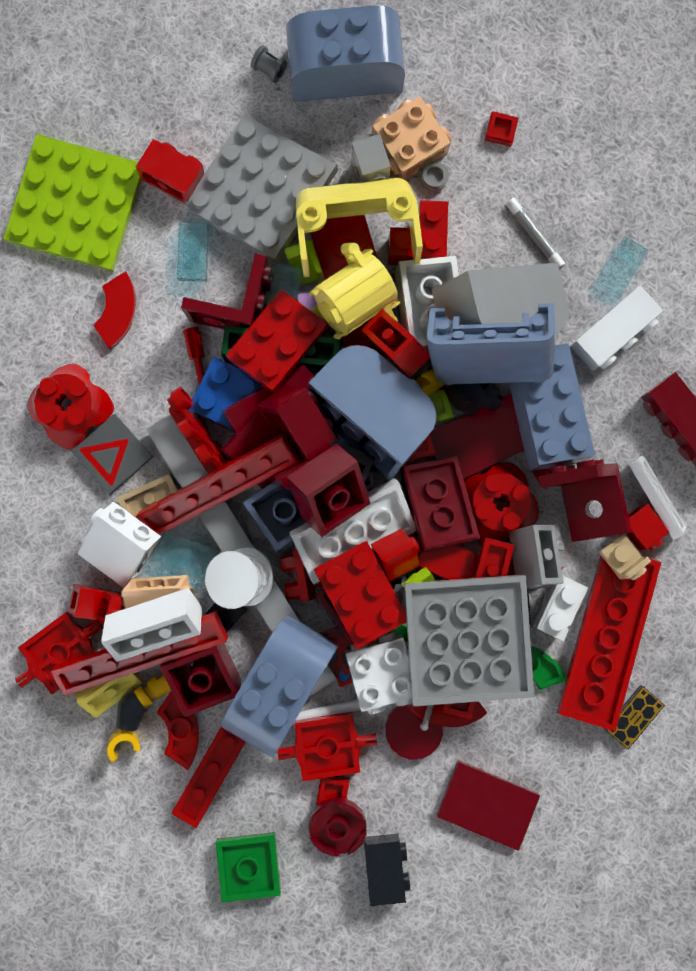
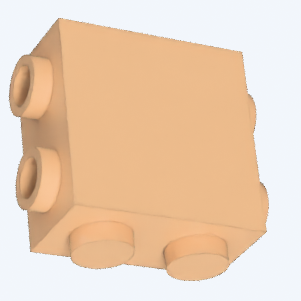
M420 96L413 101L411 99L404 101L395 112L390 115L384 114L380 116L372 125V136L381 135L391 166L390 174L393 177L397 175L398 178L406 180L422 170L426 164L437 161L449 152L451 144L449 132L444 126L440 127L436 121L433 108L429 103L425 104Z
M188 575L134 578L130 580L121 592V597H123L122 606H125V609L186 588H189L195 597V591L193 586L189 584Z

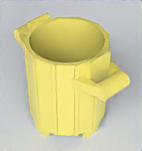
M344 243L341 246V252L345 255L348 265L309 292L310 295H314L317 303L312 308L313 312L321 319L324 318L337 332L333 335L336 339L345 337L373 318L381 309L398 322L392 309L399 305L400 302L398 301V291L392 277L385 266L371 254L373 253L372 249H365L360 252L357 243Z

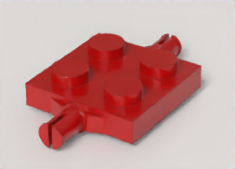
M68 612L62 614L18 647L25 657L29 668L15 678L16 683L22 681L18 686L24 688V686L36 678L45 685L51 695L55 694L60 688L51 674L53 667L96 652L92 645L91 637L101 629H104L103 624H99L101 622L94 620L85 628H82L76 623L71 614Z
M346 712L295 720V746L279 748L277 753L279 761L296 758L301 768L303 782L360 773V748L378 746L376 733L359 736L354 726L353 713Z

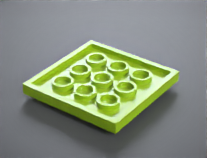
M36 134L3 239L8 243L114 272L141 184V178L136 169L138 162Z

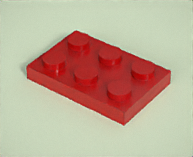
M281 289L226 354V357L230 362L274 393L328 328V323Z
M367 540L313 569L355 649L363 647L407 622L406 612Z

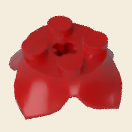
M74 363L59 367L49 377L42 379L40 384L33 389L27 404L31 418L43 426L52 442L68 450L77 447L84 441L88 428L103 424L115 410L108 393L91 383L90 374L87 370ZM67 398L72 401L71 407L67 406V410L64 411L61 404Z
M509 462L499 463L492 466L485 474L473 475L464 480L480 535L479 543L482 544L484 537L503 542L509 537V531L534 525L538 521L539 506L537 499L528 487L525 474L515 464ZM503 496L507 505L499 511L496 509L497 504H493V500Z

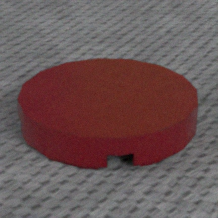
M396 705L388 714L385 723V734L390 748L395 753L409 760H417L431 755L439 747L443 736V726L428 723V730L423 731L420 728V724L422 725L423 722L421 718L415 715L407 705Z
M330 798L322 801L313 809L309 818L308 828L313 845L320 852L332 857H340V854L345 853L347 855L354 853L362 846L367 835L366 817L362 809L353 801L345 798Z

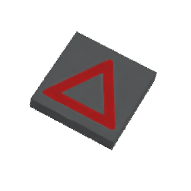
M113 414L71 451L110 495L154 457L116 414Z

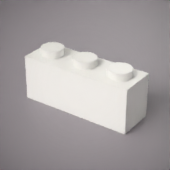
M640 285L570 347L592 371L598 367L604 370L617 359L613 355L620 348L625 352L638 341L635 337L638 332L643 330L646 333L659 322L656 317L663 309Z
M186 588L106 615L101 643L118 662L200 635L202 607L190 589Z

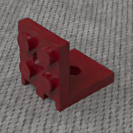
M257 253L254 255L241 310L183 297L181 309L188 320L192 323L223 330L225 325L249 328L268 306V302H265L266 291L271 292L273 287L274 275H271L272 267L269 266L267 256Z
M593 459L577 462V469L575 465L558 466L547 469V475L538 476L540 488L561 486L572 542L632 532L618 463L604 464V459ZM594 500L598 501L603 508L602 514L599 517L593 516L589 511V506Z

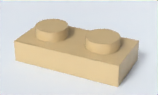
M167 474L117 497V500L123 509L136 518L138 511L174 493L178 488L172 475Z

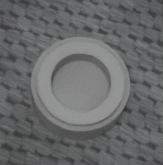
M430 162L421 171V184L429 191H440L448 182L449 172L442 163Z

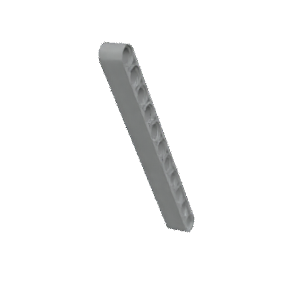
M171 414L147 428L151 439L182 488L208 474ZM227 500L199 514L222 553L247 547L254 548L252 545L254 544L243 525L238 523L237 520L239 519ZM274 575L273 586L269 596L260 604L255 605L272 633L287 615L299 620L298 613L289 599L283 595L284 591ZM329 663L314 687L312 695L338 680L333 669L329 668Z

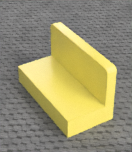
M136 672L75 692V697L79 706L97 718L117 703L130 689L137 688L143 682Z

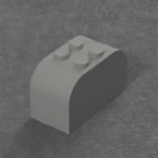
M558 262L470 270L432 289L435 307L445 308L446 316L453 320V316H460V325L522 323L523 313H529V317L534 316L538 311V304L554 303L555 333L565 326L568 318V304Z

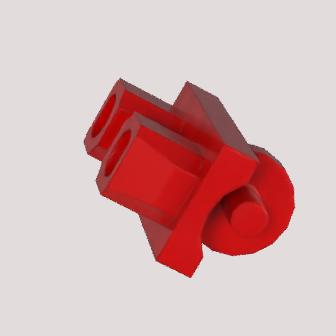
M297 549L292 550L293 553L280 557L282 571L296 570L297 582L285 584L286 598L300 599L301 602L311 601L315 599V588L322 587V585L318 582L314 586Z

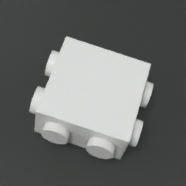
M112 502L105 509L99 508L91 517L90 522L92 526L85 531L80 539L83 544L78 555L125 588L130 580L140 573L161 536L115 502Z
M395 632L384 634L378 638V642L366 644L359 649H355L352 643L350 644L351 649L346 650V657L361 712L368 710V714H375L384 711L385 705L396 703L397 706H404L412 703L408 641L404 642L402 635L396 636Z

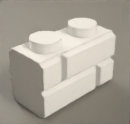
M563 576V584L549 586L531 627L561 641H564L568 633L567 627L571 626L588 587Z

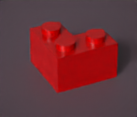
M420 200L418 213L423 244L421 259L447 257L449 201ZM390 227L388 265H398L400 261L413 260L410 228Z

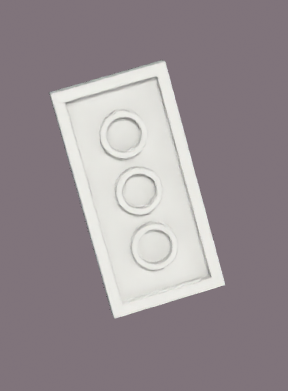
M395 478L368 491L370 505L325 536L321 537L307 523L289 532L313 584L320 582L313 570L314 568L367 540L371 547V543L401 528L407 536L416 532L415 524L401 486Z

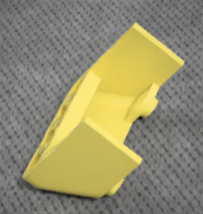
M394 178L302 190L296 198V217L304 277H310L305 233L316 232L322 229L327 219L388 212L389 216L396 221H409L414 265L420 264L423 244L418 205L409 183L403 179Z

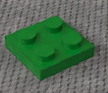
M275 832L217 838L216 852L221 902L281 896Z

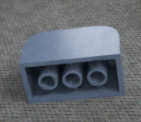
M363 6L308 11L296 15L287 23L286 36L293 102L403 92L405 67L400 17L394 9L386 6Z
M349 346L339 351L307 386V389L311 390L318 399L319 404L317 407L322 415H326L333 423V433L347 445L374 456L375 460L372 467L376 468L389 481L416 453L435 426L436 410L428 395L421 390L420 385L415 380L403 375L392 360L385 359L377 351L366 346Z
M287 615L281 620L268 639L223 717L220 726L274 758L339 644L292 616Z

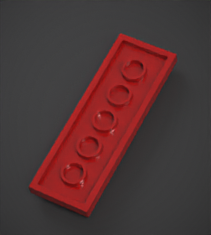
M600 555L556 713L616 732L662 562L650 559L651 562L645 566L647 571L635 580L631 578L619 579Z

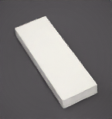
M644 456L634 459L629 466L671 537L675 540L683 536L686 526Z

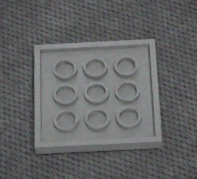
M244 114L201 178L189 201H186L183 207L186 211L261 255H266L268 259L277 263L285 252L284 249L289 246L298 232L296 217V198L298 194L307 188L328 186L338 172V168L331 161Z
M525 575L404 583L413 706L534 697Z

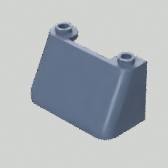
M554 303L538 304L537 313L529 317V313H523L522 323L460 325V316H453V320L446 316L445 308H430L427 344L435 379L445 385L510 382L540 383L549 379L554 372Z

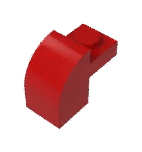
M74 584L68 613L73 617L98 620L104 624L106 615L124 610L125 606H122L123 597H121V592Z

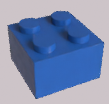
M213 357L192 399L194 406L189 410L233 432L222 410L262 387V385L241 369Z

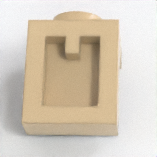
M620 534L598 551L619 579L631 578L635 580L647 571L645 566L651 562L648 556H641L625 534Z

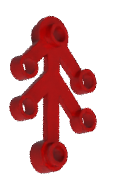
M181 386L172 391L167 401L176 413L182 411L186 416V419L178 424L182 434L187 439L194 436L202 444L195 449L204 464L212 461L218 468L231 462V459L227 460L217 440L213 441L203 419L199 416L194 418L189 411L194 406V403L188 393Z

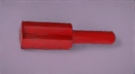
M199 327L184 329L182 332L189 359L194 362L198 385H200L205 375L202 358L205 355Z

